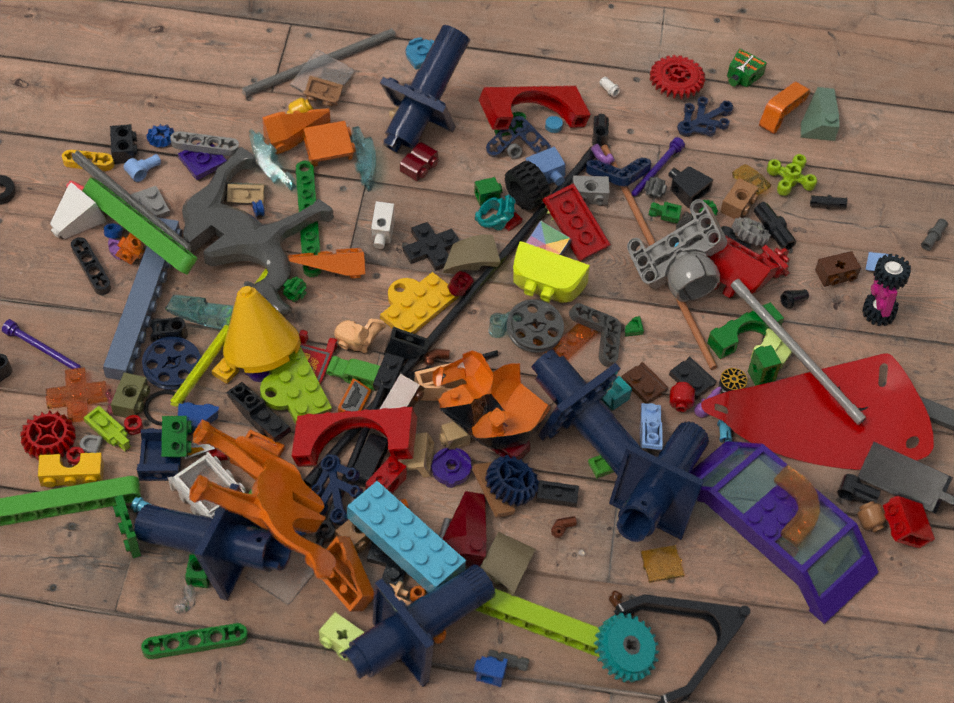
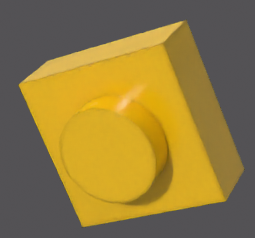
M223 358L212 369V375L228 384L239 372V368L236 367L237 370L230 368L225 358Z

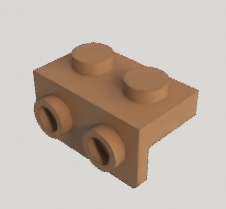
M310 75L303 95L312 102L319 100L323 101V105L333 107V105L338 106L343 85Z

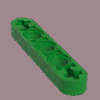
M234 623L149 637L142 642L141 649L145 658L158 659L238 646L246 642L248 633L243 624ZM235 631H240L239 638H236ZM225 632H228L229 640H226ZM219 633L222 635V639L219 642H213L210 640L211 636ZM192 637H199L201 639L200 643L196 646L190 645L189 640ZM172 640L179 642V646L175 649L167 647V644ZM160 643H163L164 650L162 651ZM149 645H154L152 652H149Z

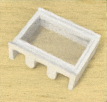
M206 452L205 456L174 477H168L170 489L178 491L181 501L183 503L187 501L190 504L193 514L214 517V512L219 505L206 500H200L196 503L189 500L190 488L197 477L202 475L211 482L225 488H229L231 483H237L234 481L232 473L228 469H223L220 460ZM238 483L242 492L246 493L244 486Z

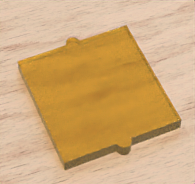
M675 545L640 552L644 564L643 569L646 571L649 583L684 577L681 565L682 559L679 558Z

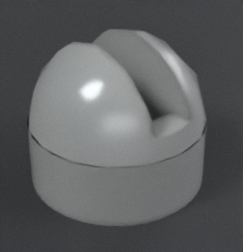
M512 143L507 147V153L511 158L516 159L521 156L522 149L518 144Z

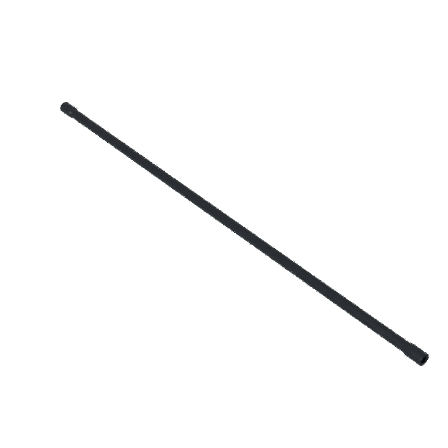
M591 147L565 177L564 183L557 186L551 194L571 185L573 176H578L586 167V163L595 158ZM544 203L500 252L499 266H488L427 337L429 339L427 352L518 247L519 242L525 239L547 213L548 209L545 208L546 205ZM424 354L408 359L402 366L400 373L407 376V373L412 371L424 357ZM385 392L379 408L389 394L388 392ZM372 402L366 409L370 410ZM362 427L347 430L326 455L339 456ZM321 461L303 480L310 489L317 483L323 472Z

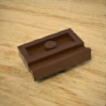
M643 362L621 377L645 404L651 403L668 390V386Z

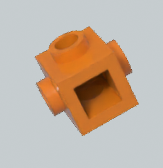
M129 233L126 238L122 237L117 244L119 249L115 256L132 265L137 258L141 259L143 256L145 244Z

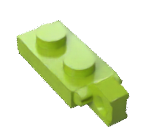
M100 406L83 417L84 422L112 446L117 444L123 451L131 447L130 441L126 438L128 435L124 427Z

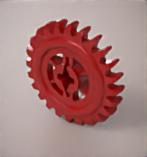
M682 55L660 58V61H656L650 70L652 86L656 85V91L661 88V95L664 91H667V98L671 93H673L674 99L677 94L680 95V99L683 98V94H686L687 98H689L690 92L695 96L696 91L699 93L703 88L706 80L703 68L699 67L698 63H694L693 59L688 60V57L682 58Z

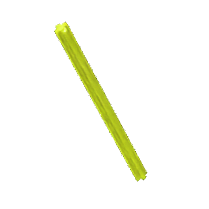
M267 269L264 270V272L260 275V277L255 283L263 280L267 276ZM230 319L171 398L170 404L172 406L178 407L179 403L182 404L184 402L183 400L189 395L188 393L194 388L193 386L199 381L198 379L203 376V372L208 369V365L218 355L225 343Z

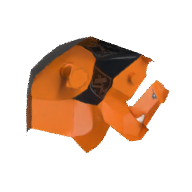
M473 350L462 354L463 358L445 367L440 366L432 372V381L435 387L460 379L466 380L467 384L455 387L443 393L441 398L437 399L440 404V410L464 432L481 445L490 449H504L526 444L538 430L553 403L547 405L521 384L520 363L503 365L492 372L483 355Z

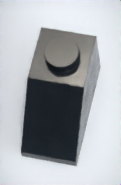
M393 327L386 343L384 355L388 353L407 360L426 354L429 339Z

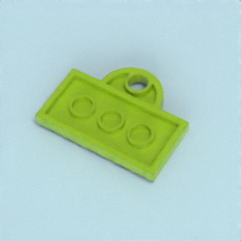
M301 347L297 354L293 352L289 355L290 361L278 368L269 370L270 375L266 376L261 383L260 397L265 401L266 405L275 410L288 409L295 425L297 415L324 414L332 411V407ZM273 391L276 396L268 397L265 393Z

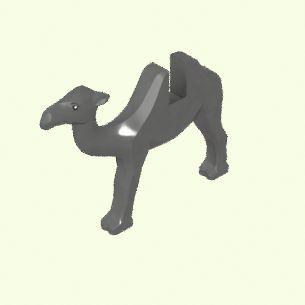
M240 147L233 156L217 168L209 184L189 197L183 204L182 215L185 225L183 237L187 243L192 245L191 253H194L213 236L217 235L219 237L218 240L203 252L205 264L209 266H218L238 261H250L264 266L268 271L267 276L255 284L249 281L244 282V286L255 288L283 316H286L292 312V308L285 304L277 292L289 279L291 267L280 244L287 237L300 232L311 223L316 221L330 222L334 218L333 209L320 199H317L313 205L296 214L262 225L249 213L223 204L227 192V184L233 176L242 169H253L256 167L255 156L243 147Z

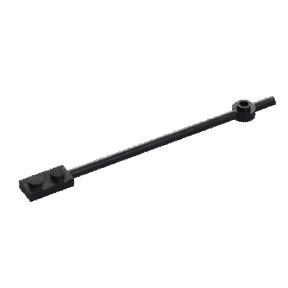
M385 353L373 383V388L377 389V393L370 410H378L385 392H390L404 364L403 357ZM362 427L347 464L348 468H354L371 428ZM343 474L341 480L349 483L350 480ZM340 489L341 497L343 498L345 491ZM333 501L324 522L315 532L317 539L315 544L321 547L335 536V527L330 519V514L335 508ZM328 528V530L322 531L321 529Z

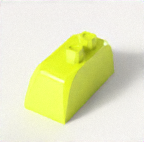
M520 241L514 259L513 282L520 289L524 290L525 295H540V299L548 303L551 300L559 303H568L576 299L587 286L590 265Z

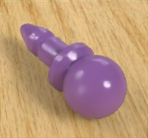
M719 386L714 389L706 399L719 395L721 387ZM701 403L695 406L694 412L696 416L705 418L709 415L703 411Z

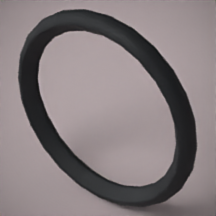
M161 390L152 394L144 405L146 418L153 424L162 426L161 421H157L149 415V403L158 395H174L176 392Z

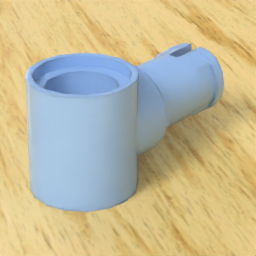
M157 154L139 161L132 158L124 164V170L135 182H139L146 177L149 169L161 165V159Z

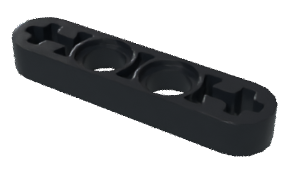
M82 237L73 239L71 241L72 252L94 291L99 295L109 293L111 290L110 280L89 243ZM79 245H80L81 247H83V251H82V252H81L80 248L78 247ZM85 257L92 258L89 262L82 261ZM92 270H99V271H100V272H99L98 274H96V275H91V274H90V272H91ZM101 280V282H102V284L104 285V287H101V285H99V282H98V281Z

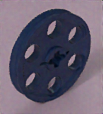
M161 338L153 342L145 350L142 358L143 373L154 386L165 390H177L186 380L179 378V374L184 372L187 374L191 373L201 358L199 350L193 343L184 338ZM182 345L185 348L182 351H176L174 347ZM161 347L165 349V352L158 354L155 352V349ZM190 357H193L197 360L193 364H189L186 362V360ZM153 362L156 363L158 366L154 369H150L147 367V365ZM167 375L169 380L162 382L159 380V377Z

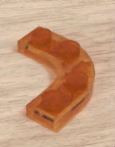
M787 464L774 478V482L796 500L798 511L794 518L781 530L780 535L798 547L815 528L819 518L820 506L818 494L814 486L803 475Z

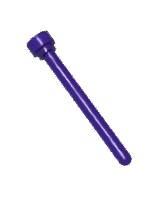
M675 137L670 142L669 150L633 189L632 195L634 197L638 196L645 188L646 181H649L650 177H654L674 153L682 151L685 143L681 138Z
M8 319L3 324L2 332L4 334L17 336L76 372L80 371L81 366L20 330L18 324L13 320Z

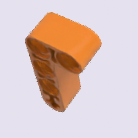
M796 81L769 100L759 126L775 134L779 130L784 117L804 103L811 90Z

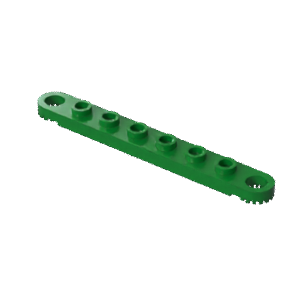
M300 161L296 165L299 212L313 205L316 201L313 164L309 161ZM302 167L309 169L308 171H301ZM318 221L300 231L302 253L318 255V252H320ZM303 265V272L307 277L314 278L320 275L322 269L309 270L307 268L310 266Z

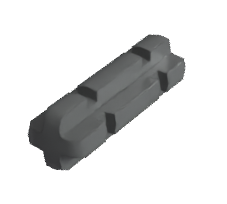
M490 649L487 657L497 658L501 662H503V658L508 659L507 667H518L519 670L527 671L529 666V659L525 657L518 658L517 655L505 652L500 654L497 650Z

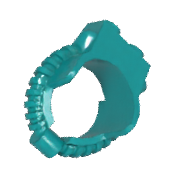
M506 195L505 199H497L495 197L488 199L475 212V221L483 227H492L498 231L502 230L506 223L514 217L515 199L510 195ZM492 208L498 211L496 215L492 214L487 219L482 218V215H486Z

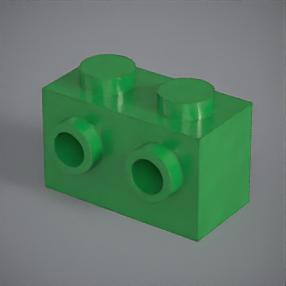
M162 416L161 457L188 458V453H192V441H189V433H192V421H189L188 416Z

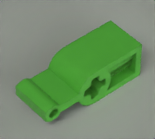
M333 356L326 374L340 377L349 384L354 378L374 391L373 383L380 366L358 359H350L348 361Z

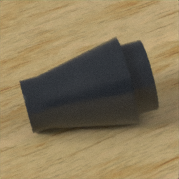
M806 289L786 290L781 294L780 301L785 308H793L807 300L809 293Z

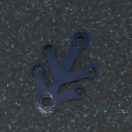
M701 96L697 102V118L692 121L691 114L694 113L695 106L692 103L685 104L684 121L679 122L677 126L679 134L688 137L694 132L712 137L715 135L716 127L722 130L728 129L730 121L727 118H721L719 121L712 120V118L720 114L730 116L733 111L732 103L727 100L723 101L720 107L704 114L708 99ZM698 125H706V128L699 127Z
M326 455L321 461L323 472L317 483L313 485L312 490L324 502V508L320 512L321 515L327 513L329 508L327 503L331 495L333 496L335 508L330 514V519L337 525H343L349 519L347 518V511L343 508L340 489L349 493L354 499L361 495L363 490L357 485L352 486L339 480L337 472L346 475V478L352 482L358 480L360 473L355 468L341 465L338 456ZM329 478V479H330V482H329L327 488L325 489L324 484L326 483L327 479Z

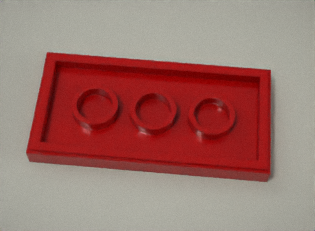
M574 183L543 199L560 231L572 239L569 246L579 262L611 245Z

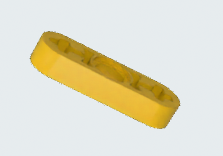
M66 150L63 152L62 160L66 167L83 169L72 159V153H75L76 150ZM78 150L86 158L93 159L91 162L100 170L110 171L114 168V160L111 154Z

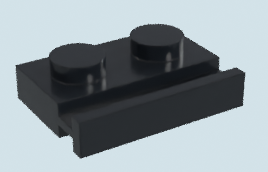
M690 356L686 361L681 362L669 372V376L677 383L687 382L695 389V400L706 393L712 386L716 385V380Z

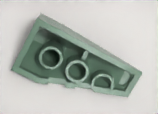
M817 87L800 125L801 138L835 141L839 130V112L835 90L833 88Z

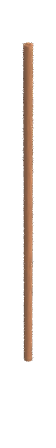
M608 145L601 147L605 156L612 154ZM615 161L610 163V165L618 168ZM620 186L649 246L656 242L628 186ZM676 299L710 370L716 369L717 364L686 302Z

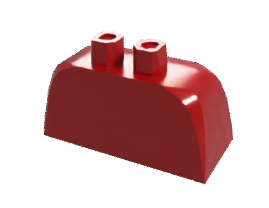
M725 235L727 239L726 247L712 256H707L713 260L720 273V282L717 283L715 290L718 289L720 283H723L726 287L722 294L732 298L736 292L732 289L731 284L736 279H740L750 290L751 294L758 292L769 282L780 266ZM717 237L713 243H716L719 237Z

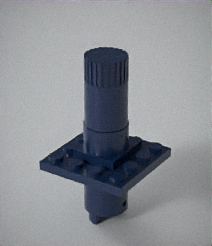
M442 25L410 85L405 83L402 86L391 77L389 79L382 78L380 82L391 103L398 106L385 132L387 135L383 141L385 147L395 153H398L402 145L413 149L419 142L428 122L452 133L454 132L456 126L448 108L445 106L446 104L441 101V98L470 42V38L466 34L452 26Z
M553 349L542 355L531 366L538 375L535 381L557 405L538 435L542 441L548 437L552 439L559 433L562 427L569 429L574 425L618 476L627 446L631 444L643 450L602 401L603 397L607 394V390L612 387V383L618 378L617 373L621 368L614 363L587 383L564 356L559 357Z
M690 421L680 423L657 457L631 444L627 446L609 504L620 509L617 529L624 538L633 542H640L645 537L653 534L655 529L658 528L682 540L704 480L690 474L709 443V436H707L708 434L702 426Z
M231 483L229 489L242 492L238 484ZM146 504L139 510L135 519L134 531L138 540L194 554L219 598L228 601L244 567L265 572H271L273 569L282 571L290 560L291 549L276 540L269 530L261 529L259 525L251 520L228 511L221 506L215 510L214 517Z
M474 564L427 595L421 596L409 605H406L403 600H399L396 597L393 587L389 583L386 584L381 578L374 584V627L350 641L349 647L340 654L344 659L348 658L359 679L366 675L372 678L401 659L419 684L424 687L430 681L434 647L433 638L493 599L496 594L494 585L487 573L480 566Z

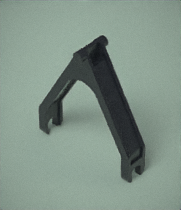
M647 594L622 602L614 610L616 616L621 613L625 616L639 611H649L700 618L710 623L715 630L717 637L716 645L688 684L660 696L661 699L657 703H681L687 700L751 612L750 608L745 605L738 607Z

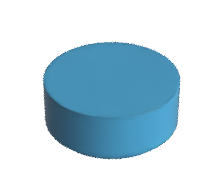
M550 116L546 119L545 128L547 131L557 133L562 130L563 121L561 118Z

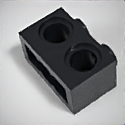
M132 124L110 126L111 154L114 164H123L129 159L135 158V155H138L137 144H134V142H137L136 131L132 130Z

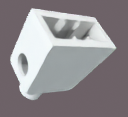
M378 201L375 203L371 227L372 241H374L373 246L375 248L383 249L385 243L389 244L391 242L395 224L393 203Z

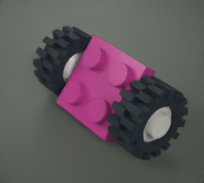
M885 254L877 261L874 270V283L871 285V295H867L862 312H864L863 316L867 317L866 320L868 322L872 320L871 324L873 325L876 322L878 323L877 326H881V323L886 326L895 320L899 308V303L896 302L897 290L900 287L903 288L908 282L911 265H909L908 260L904 262V257L898 258L899 255L895 254V257L892 254H889L887 257Z

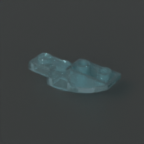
M356 126L352 127L353 135L350 137L351 142H354L356 146L357 162H354L356 172H360L362 186L365 185L369 192L373 188L376 177L375 147L372 137L364 138L360 127Z
M252 129L249 130L254 156L264 173L274 184L281 180L291 191L294 190L297 186L292 181L295 179L288 171L284 173L281 170L283 166L277 161L279 159L275 154L277 150L271 143L267 145L264 142L266 138L259 131L255 133Z
M173 294L165 309L167 312L190 322L222 329L224 325H229L234 306L208 303L202 297Z

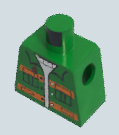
M739 48L729 65L727 73L729 84L734 87L738 84L744 87L750 86L764 75L767 62Z

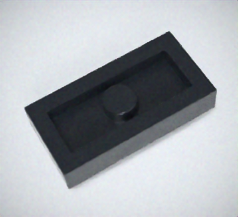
M539 480L537 502L577 506L579 486Z

